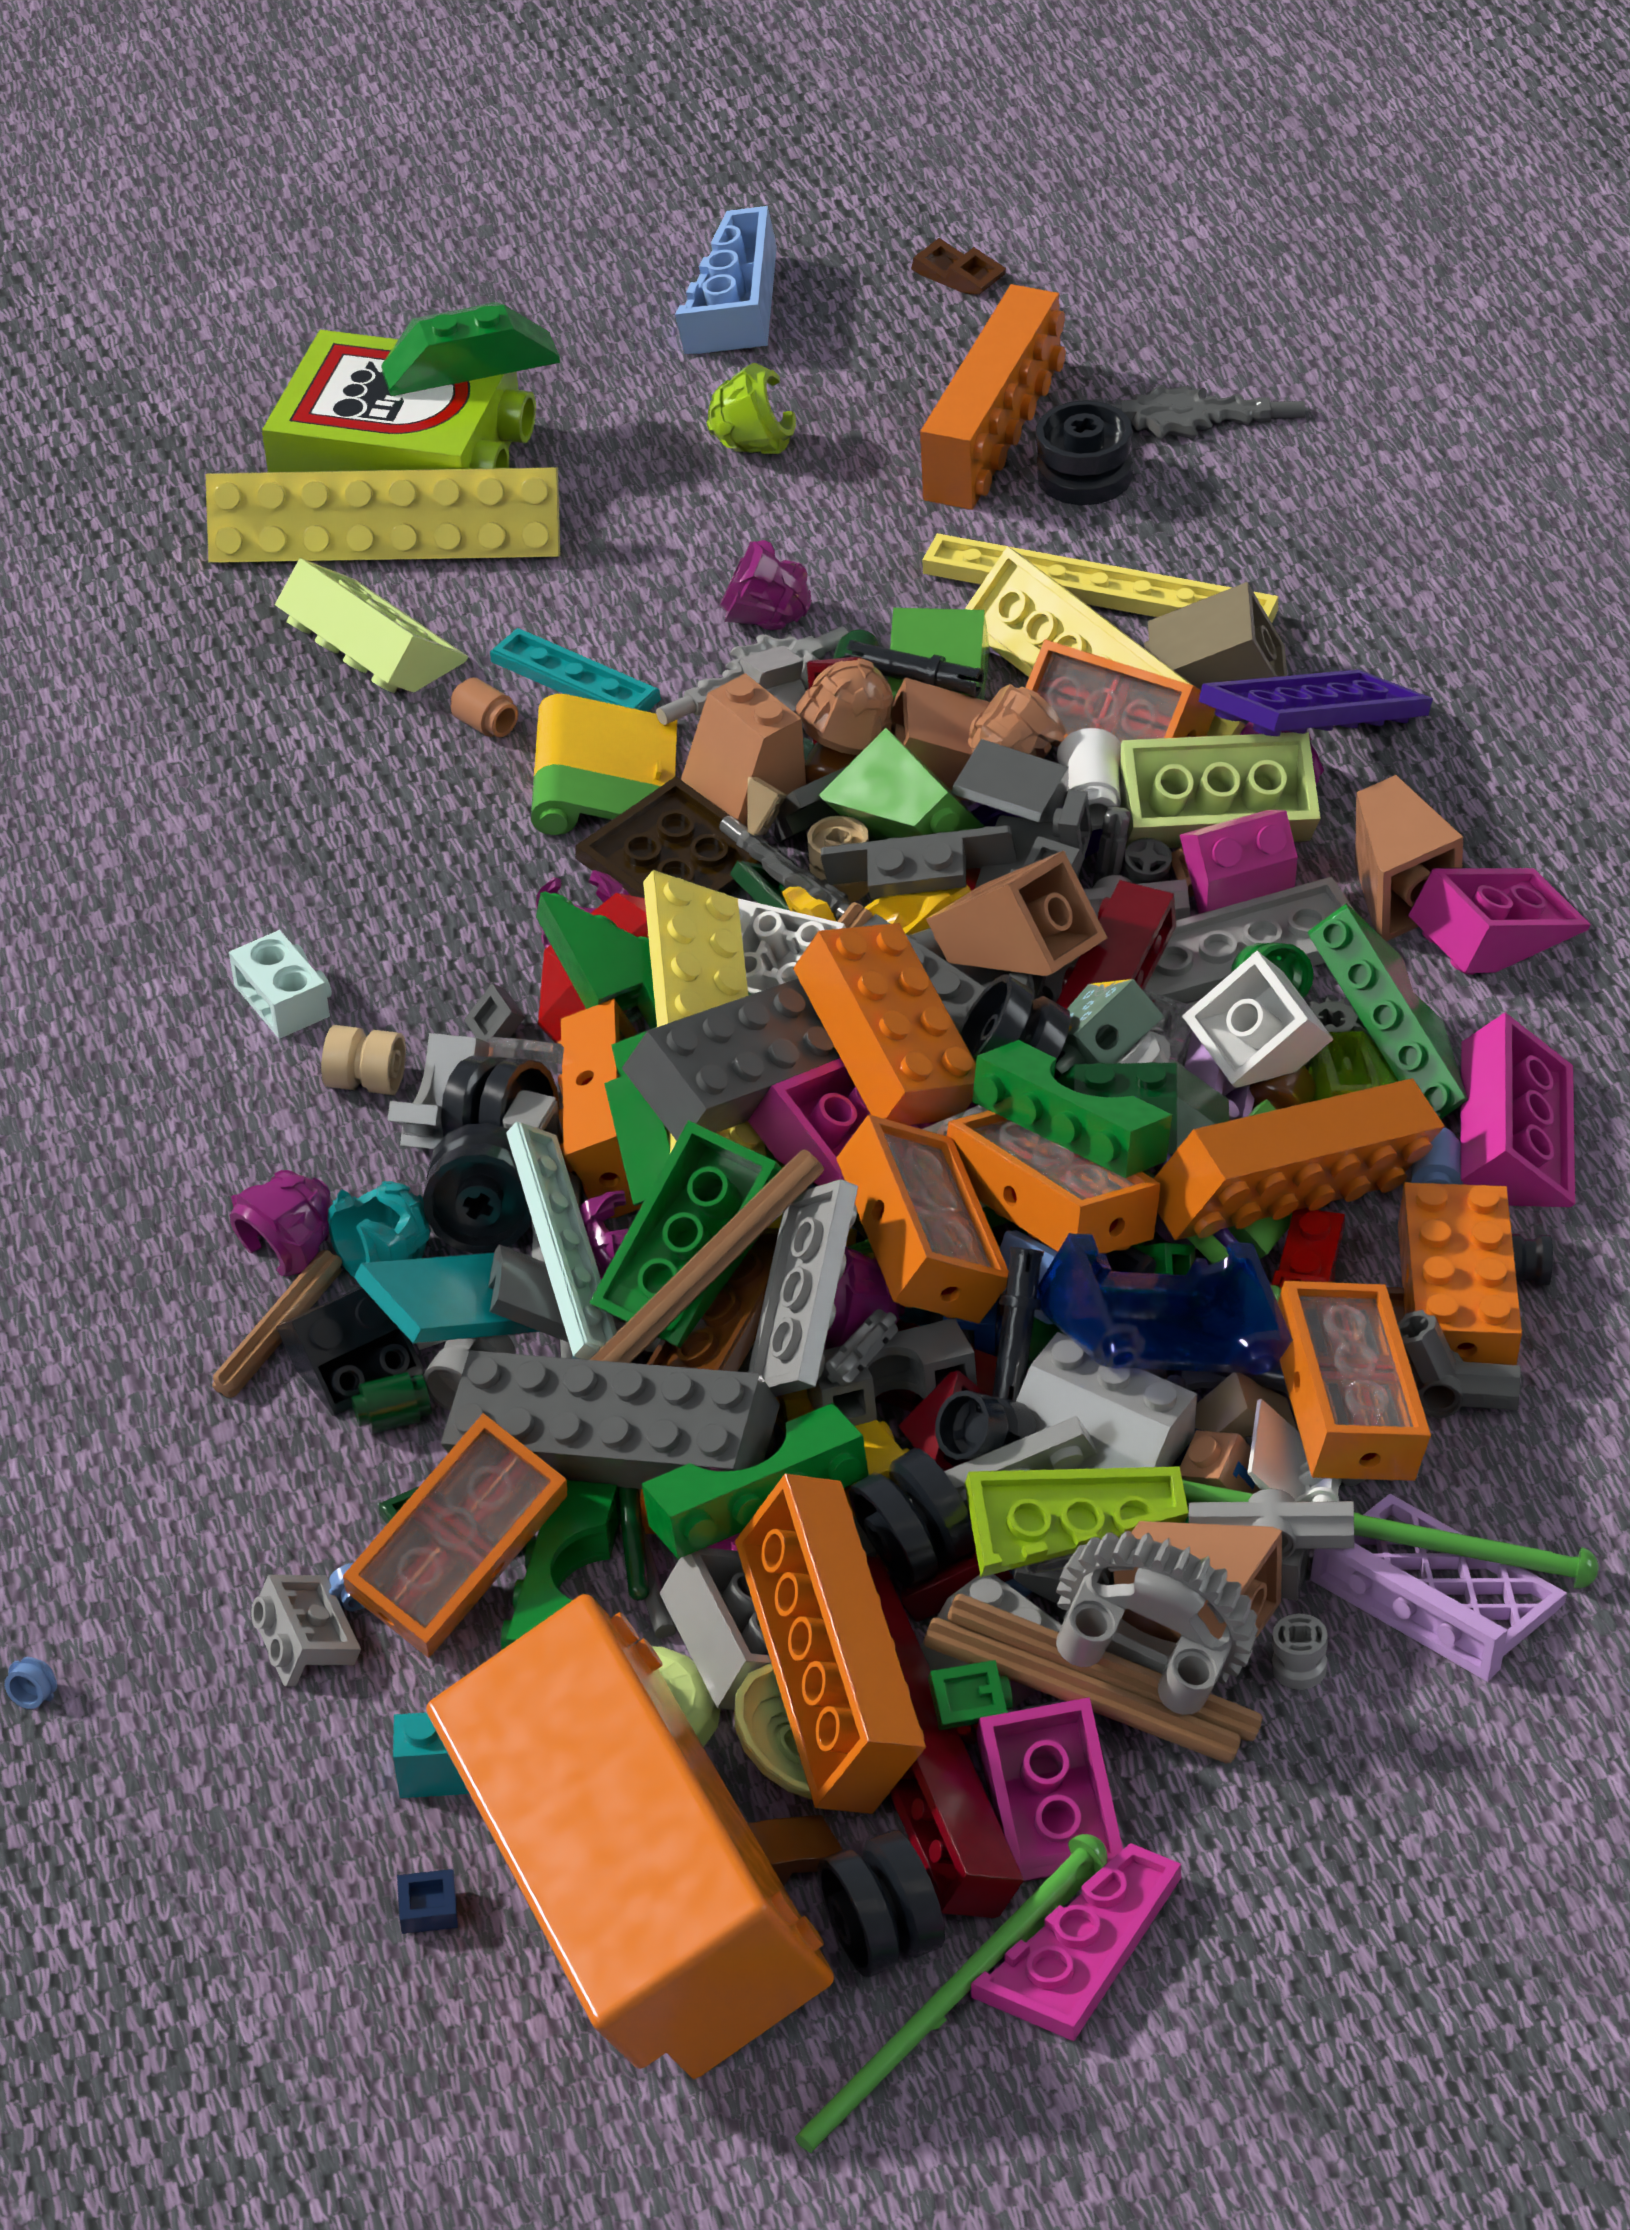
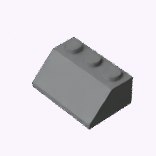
M1059 1332L1056 1333L1030 1365L1016 1400L1025 1404L1033 1413L1036 1422V1432L1074 1416L1079 1418L1089 1432L1097 1453L1084 1458L1083 1463L1074 1469L1172 1467L1190 1444L1195 1434L1196 1393Z
M703 1548L678 1560L659 1594L716 1707L719 1709L735 1710V1694L748 1673L771 1663L738 1551Z

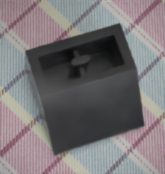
M361 1286L276 1326L296 1371L332 1416H336L353 1407L352 1396L360 1395L359 1384L405 1372H408L410 1376L425 1373L410 1339Z

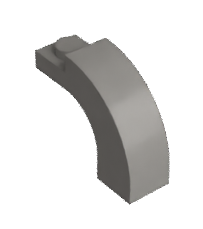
M429 1033L424 1075L413 1103L390 1101L388 1121L402 1125L400 1146L434 1149L444 1138L441 1109L443 1093L450 1074L460 1061L469 1056L488 1057L490 1043L476 1037Z

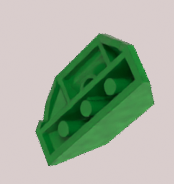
M494 302L413 318L382 363L381 368L390 395L396 396L560 363V357L549 331L506 305Z

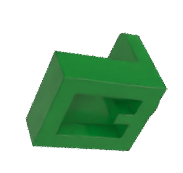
M996 1660L933 1670L928 1675L939 1731L978 1724L979 1719L982 1717L1008 1713L1007 1709H1012L1011 1686L1007 1676L999 1677Z

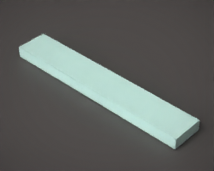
M516 1121L506 1134L571 1351L574 1357L589 1360L617 1333L612 1315L589 1303L601 1278L557 1135Z

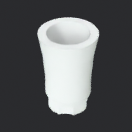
M1085 728L1069 734L1061 742L1057 751V759L1059 764L1069 767L1068 790L1088 791L1093 831L1102 829L1104 815L1108 807H1120L1121 804L1119 787L1121 743L1116 736L1106 730Z

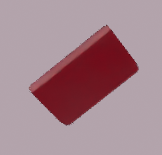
M976 1550L954 1564L945 1561L938 1562L936 1575L914 1589L902 1586L900 1595L902 1604L916 1622L939 1613L947 1598L980 1574ZM1012 1570L994 1574L1004 1582L1014 1578Z

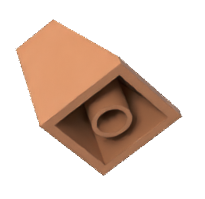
M745 673L708 692L681 780L748 828V777H758L788 795L793 790L806 785L802 718Z
M905 678L893 700V709H891L890 714L892 718L891 733L930 768L952 791L955 781L972 755L971 747L968 744L971 723L979 713L985 711L990 702ZM956 796L960 801L969 800L963 797Z
M1397 775L1360 790L1356 794L1355 865L1373 929L1385 941H1389L1419 927L1408 915L1432 869L1462 868L1463 836Z
M1064 850L982 884L926 919L948 963L1041 976L1053 974L1107 939Z
M1139 1521L1131 1532L1136 1539H1141L1146 1533H1150L1153 1540L1160 1543L1170 1538L1172 1546L1181 1550H1185L1190 1546V1554L1199 1559L1209 1556L1210 1566L1215 1570L1225 1568L1227 1570L1226 1580L1228 1582H1239L1241 1584L1240 1595L1249 1596L1252 1600L1250 1609L1254 1610L1257 1614L1255 1625L1258 1628L1256 1638L1281 1603L1282 1530L1268 1526ZM1135 1567L1134 1570L1114 1571V1584L1134 1583L1138 1567ZM1206 1599L1204 1606L1198 1612V1616L1206 1624L1210 1633L1215 1638L1220 1639L1227 1624L1225 1621L1223 1623L1218 1622L1212 1610L1207 1606L1208 1600ZM1125 1609L1121 1618L1136 1629L1162 1640L1177 1643L1181 1636L1180 1633L1129 1609Z

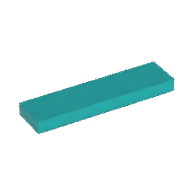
M520 628L514 630L490 651L492 663L563 694L642 711H649L661 700L660 689Z

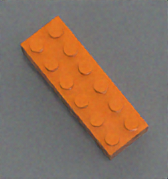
M1010 284L920 430L923 500L973 510L980 496H986L989 493L992 476L996 470L1001 471L1007 458V451L1011 445L1016 446L1018 444L1024 422L1033 419L1039 397L1047 395L1052 375L1055 371L1060 372L1063 368L1066 350L1065 347L1060 346V335L1064 327L1065 314L1063 311H1060L1059 293Z
M1411 1078L1192 1130L1153 1178L1161 1183L1157 1212L1175 1240L1195 1235L1199 1238H1206L1223 1228L1235 1226L1236 1229H1242L1259 1219L1272 1217L1274 1220H1278L1295 1210L1308 1207L1310 1211H1314L1324 1207L1331 1201L1344 1198L1346 1202H1350L1360 1198L1367 1192L1379 1189L1382 1193L1394 1190L1406 1180L1407 1175L1405 1172L1414 1162L1420 1160L1432 1150L1433 1145L1431 1142L1445 1126L1414 1079Z
M785 1473L737 1537L735 1544L815 1808L873 1814L926 1748L924 1734L915 1714L909 1687L900 1667L895 1651V1643L884 1617L881 1599L876 1591L867 1563L866 1552L862 1548L854 1523L853 1512L848 1504L842 1482Z

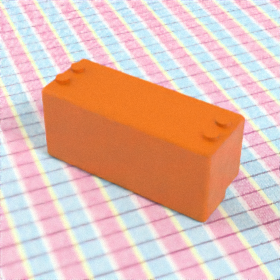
M582 1594L430 1700L427 1704L426 1712L593 2027L634 2067L638 2069L645 2068L667 2053L692 2079H696L827 1989L833 1983L834 1973L819 1949L824 1945L822 1938L808 1918L800 1916L661 1675L659 1668L663 1664L659 1656L645 1638L636 1644L634 1643L639 1640V1637L621 1612L610 1617L592 1596Z

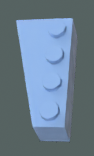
M768 206L726 211L711 241L712 251L708 257H703L699 265L700 275L696 282L690 283L686 291L687 301L685 305H679L675 313L684 354H702L768 346L777 251Z

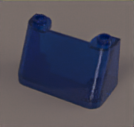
M1069 1233L1038 1284L1037 1298L1042 1299L1041 1310L1043 1315L1101 1366L1114 1369L1136 1368L1232 1372L1257 1375L1266 1373L1274 1368L1293 1340L1253 1243L1230 1242L1226 1248L1229 1256L1211 1265H1208L1205 1258H1196L1186 1275L1111 1272L1105 1253H1098L1099 1250L1093 1235Z

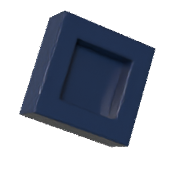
M454 1869L397 1875L399 1920L402 1934L459 1928Z

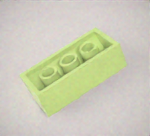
M299 558L275 603L278 608L290 615L287 623L307 634L313 631L317 634L314 640L317 644L337 654L339 651H342L346 654L343 658L346 664L363 673H367L368 670L374 673L371 681L392 693H395L398 687L414 693L465 663L469 657L356 579Z
M1294 732L1281 733L1280 736L1247 734L1122 740L1120 757L1121 804L1119 808H1126L1131 813L1126 849L1133 841L1141 838L1159 840L1167 845L1168 848L1182 847L1180 834L1265 810H1286L1294 842L1310 841L1321 819L1309 732L1305 734Z

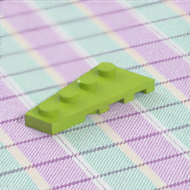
M1180 1466L968 1472L965 1480L981 1577L1075 1553L1078 1546L1087 1545L1088 1541L1093 1537H1098L1102 1540L1106 1533L1112 1532L1120 1539L1125 1531L1132 1532L1139 1521L1185 1523L1189 1514Z

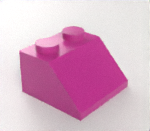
M1265 810L1180 834L1199 914L1295 887L1298 856L1286 810Z

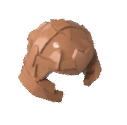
M858 658L853 661H840L828 666L817 676L812 687L807 689L796 705L797 715L802 718V727L808 736L821 745L841 753L859 755L885 728L891 732L892 718L890 714L891 709H893L891 686L883 674L874 667L873 663L865 659Z
M1009 684L1001 688L985 711L979 713L973 719L970 726L968 744L971 747L972 753L980 740L984 739L1044 759L1052 748L1050 742L1064 740L1066 731L1055 710L1038 693L1025 687L1016 688Z

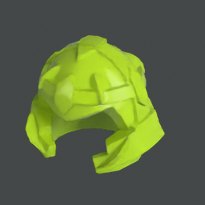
M751 363L735 374L731 380L727 379L713 393L708 409V420L706 423L711 435H715L724 446L736 452L753 453L761 451L762 454H780L788 446L790 437L794 434L796 415L793 411L783 412L782 421L778 422L772 412L767 395V383L775 386L780 383V376L774 370H770L757 363Z

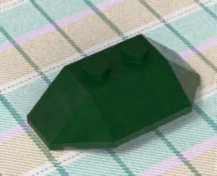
M1177 1062L1074 1064L1055 1079L1066 1088L1098 1097L1137 1096L1139 1099L1172 1114L1168 1145L1170 1156L1175 1153L1193 1129L1229 1121V1099Z

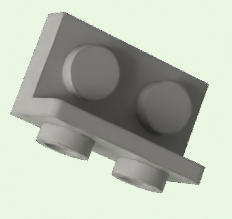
M268 1575L260 1595L253 1601L251 1609L253 1625L259 1630L268 1650L269 1660L275 1666L285 1687L297 1685L305 1665H355L361 1651L336 1595L329 1593L332 1586L326 1575Z

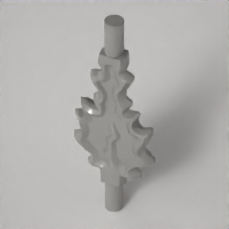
M841 626L819 637L814 638L811 635L799 640L791 634L785 635L784 639L773 638L766 634L758 635L756 637L757 644L737 646L731 650L730 655L735 660L726 664L727 670L722 673V678L700 680L697 683L698 687L686 690L682 698L657 708V718L661 724L666 725L691 713L697 716L701 715L708 692L745 674L740 664L742 657L779 646L786 647L802 658L804 664L801 681L804 688L807 689L809 688L807 662L822 660L825 653L836 649L839 640L848 634V631L845 627Z

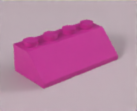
M1505 1012L1461 1042V1079L1468 1100L1461 1105L1460 1180L1464 1185L1507 1186L1509 1206L1572 1207L1575 1205L1573 1065Z

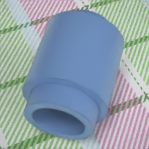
M1443 1128L1431 1142L1433 1145L1432 1150L1411 1165V1183L1463 1184L1460 1180L1461 1143L1451 1130Z

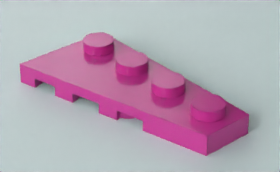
M1130 1843L1081 1886L1082 1893L1065 1908L1059 1905L1044 1919L1045 1926L1026 1943L1020 1940L1005 1953V1961L991 1974L984 1971L971 1983L972 1998L1075 2041L1181 1879V1863Z

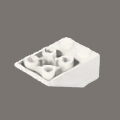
M738 898L748 991L754 994L798 979L793 967L817 932L846 928L845 924Z

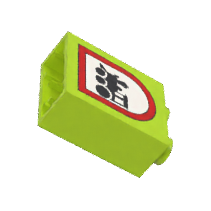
M320 329L262 428L268 472L509 468L508 448L511 442L527 443L532 435L536 417L535 396L531 391L518 389L517 372L391 396L382 373L381 365L398 339Z

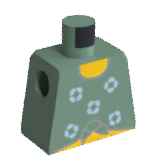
M1134 979L1088 984L1067 1008L1070 1011L1071 1022L1067 1038L1056 1060L1054 1079L1058 1078L1074 1064L1116 1063L1164 1017Z

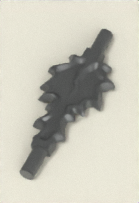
M1159 384L1149 395L1135 394L1132 400H1121V404H1110L1121 409L1126 414L1137 432L1143 430L1150 431L1159 440L1168 435L1195 439L1198 435L1197 430H1208L1213 426L1211 423L1220 425L1223 421L1249 425L1251 420L1265 423L1271 422V419L1305 418V401H1270V397L1244 400L1241 394H1234L1221 399H1217L1216 396L1206 398L1207 390L1205 388L1192 390L1189 385L1169 389Z
M726 816L720 822L719 828L721 832L735 841L736 845L741 849L747 851L753 859L761 862L763 869L773 879L784 885L786 889L797 886L804 888L815 899L827 902L837 920L851 905L847 894L828 884L826 879L820 880L807 869L799 868L794 861L786 858L777 848L770 846L760 835L754 836L750 834L748 828L733 816Z

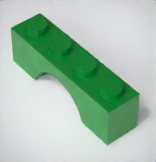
M1020 1040L977 1056L972 1097L973 1103L1124 1178L1167 1160L1172 1114L1135 1096L1098 1097L1066 1088L1054 1079L1056 1058Z
M833 1403L786 1422V1438L782 1447L771 1458L756 1466L743 1470L723 1472L703 1469L689 1463L641 1483L648 1524L677 1559L685 1557L741 1533L785 1473L841 1481L843 1488L869 1476L863 1435Z
M567 1480L568 1496L538 1530L537 1538L530 1539L527 1543L525 1553V1568L527 1572L524 1579H517L513 1592L514 1615L512 1620L505 1619L503 1623L500 1641L501 1650L572 1601L558 1590L570 1574L590 1563L610 1559L620 1526L617 1485Z

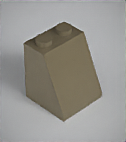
M1248 582L1148 621L1149 640L1144 642V648L1200 690L1203 683L1288 676L1285 645Z

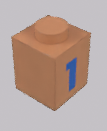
M1196 1430L1180 1465L1182 1479L1251 1494L1261 1490L1254 1483L1251 1476L1248 1475L1251 1447L1239 1434Z

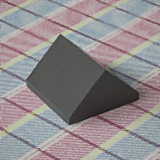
M981 739L955 781L951 794L1036 822H1053L1055 810L1063 808L1069 784V767Z

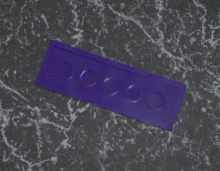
M1358 669L1203 683L1198 702L1216 708L1215 715L1231 721H1242L1244 719L1254 723L1252 729L1258 733L1268 736H1280L1281 731L1286 730L1300 734L1307 733L1308 728L1332 731L1334 725L1358 728L1359 723L1363 722L1379 726L1384 725L1385 720L1408 723L1411 717L1429 716L1433 698Z

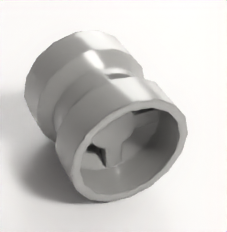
M1292 1614L1280 1619L1274 1626L1272 1634L1274 1650L1272 1671L1274 1677L1280 1684L1292 1689H1308L1320 1684L1327 1672L1326 1650L1328 1646V1633L1326 1626L1319 1619L1307 1614Z

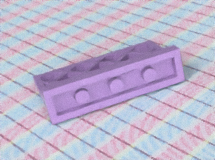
M1392 1494L1387 1495L1363 1514L1380 1519H1387L1392 1515L1406 1524L1462 1534ZM1354 1535V1548L1315 1549L1310 1580L1487 1682L1501 1669L1503 1656L1555 1614L1565 1603L1567 1592L1524 1568L1448 1553H1427L1426 1549L1414 1547L1416 1553H1389L1387 1545L1402 1544ZM1359 1545H1376L1378 1554H1373ZM1431 1569H1458L1460 1578L1433 1579ZM1469 1569H1488L1497 1574L1498 1578H1471ZM1403 1570H1420L1422 1579H1417ZM1502 1594L1505 1604H1478L1476 1595ZM1513 1594H1532L1542 1601L1539 1604H1516ZM1447 1595H1464L1467 1604H1461ZM1491 1620H1509L1511 1627L1507 1630Z

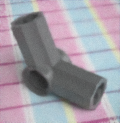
M1423 1310L1406 1313L1403 1319L1397 1323L1422 1407L1427 1416L1435 1418L1449 1417L1458 1412L1461 1407L1518 1410L1521 1366L1463 1362L1460 1355L1450 1349L1436 1316L1428 1315Z

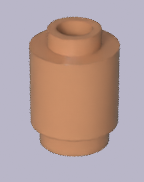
M473 677L465 680L454 689L451 696L452 715L485 736L504 737L513 730L517 723L519 712L513 700L479 678Z

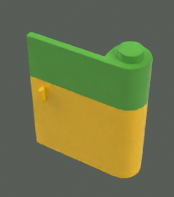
M557 693L543 699L538 710L531 822L533 826L541 833L558 835L571 831L575 827L580 813L613 820L674 778L677 720L663 725L658 720L656 713L569 694Z

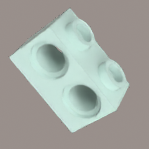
M280 930L229 952L234 986L279 1039L330 1017L327 998L331 997L332 991L328 979L321 970L315 971L310 966L299 944L292 945Z

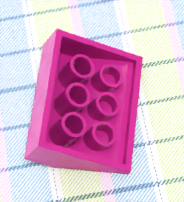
M839 1058L772 1085L748 1122L774 1157L784 1165H787L801 1150L809 1151L824 1168L823 1173L814 1181V1183L820 1186L839 1179L845 1181L836 1158L867 1115L871 1114L844 1063ZM971 1102L966 1110L976 1107L975 1103ZM938 1122L915 1124L908 1126L923 1129Z

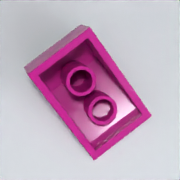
M1534 868L1432 869L1408 915L1423 930V936L1430 942L1438 945L1450 958L1454 968L1469 975L1498 972L1587 931L1591 925Z
M1090 1697L979 1719L976 1737L989 1796L995 1816L1024 1878L1023 1882L1049 1878L1071 1855L1068 1846L1069 1841L1081 1834L1096 1836L1104 1843L1108 1854L1107 1863L1123 1850Z

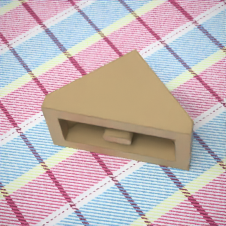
M1236 1370L1196 1404L1195 1428L1211 1432L1237 1433L1244 1440L1246 1436L1253 1435L1256 1406L1259 1399L1264 1400L1295 1429L1296 1425L1287 1398L1269 1388L1260 1386L1254 1380Z

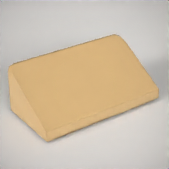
M748 777V832L754 836L767 834L779 813L780 805L787 796L758 777Z

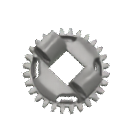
M1125 1531L1119 1539L1111 1532L1106 1533L1102 1540L1098 1537H1093L1088 1541L1087 1545L1078 1546L1076 1552L1071 1556L1059 1578L1060 1583L1056 1589V1593L1061 1595L1057 1605L1059 1608L1067 1611L1057 1635L1056 1645L1063 1659L1079 1667H1090L1098 1663L1106 1651L1161 1673L1162 1676L1158 1683L1160 1700L1171 1711L1188 1715L1194 1714L1203 1707L1217 1681L1225 1684L1229 1675L1237 1677L1242 1666L1245 1667L1247 1665L1258 1632V1628L1255 1625L1257 1614L1254 1610L1250 1609L1252 1600L1249 1596L1240 1595L1241 1584L1239 1582H1228L1226 1580L1227 1570L1225 1568L1217 1570L1212 1568L1209 1556L1199 1559L1190 1554V1546L1185 1550H1181L1171 1545L1170 1538L1166 1539L1163 1543L1156 1542L1150 1533H1146L1141 1539H1136L1130 1531ZM1108 1567L1110 1572L1134 1570L1135 1567H1138L1134 1583L1108 1586L1097 1583L1103 1568ZM1206 1599L1208 1600L1207 1606L1212 1610L1218 1622L1223 1623L1225 1621L1227 1624L1220 1639L1215 1638L1210 1633L1206 1624L1198 1616V1612L1204 1606ZM1125 1609L1134 1611L1180 1633L1181 1636L1178 1642L1174 1643L1156 1638L1131 1626L1121 1619Z

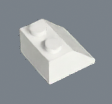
M1258 951L1182 1015L1224 1075L1236 1088L1296 1072L1333 1040L1332 1036L1285 973Z

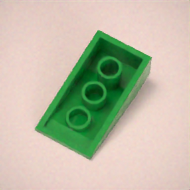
M688 1120L589 1303L610 1315L628 1322L782 1169L781 1166L774 1160ZM757 1239L657 1338L680 1348Z

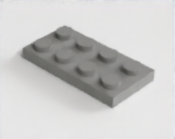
M842 1179L805 1190L782 1214L748 1373H760L775 1397L816 1387L817 1380L824 1370V1345L827 1331L833 1324L836 1314V1307L833 1304L838 1280L843 1275L846 1267L844 1251L849 1230L852 1228L857 1216L855 1200L858 1186Z

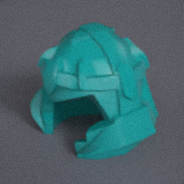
M383 1181L376 1189L367 1192L358 1199L341 1189L328 1209L327 1221L329 1223V1235L336 1254L341 1258L342 1265L352 1277L355 1276L361 1263L421 1259L424 1254L426 1242L430 1237L431 1226L425 1218L422 1196L413 1194L409 1186L393 1181Z

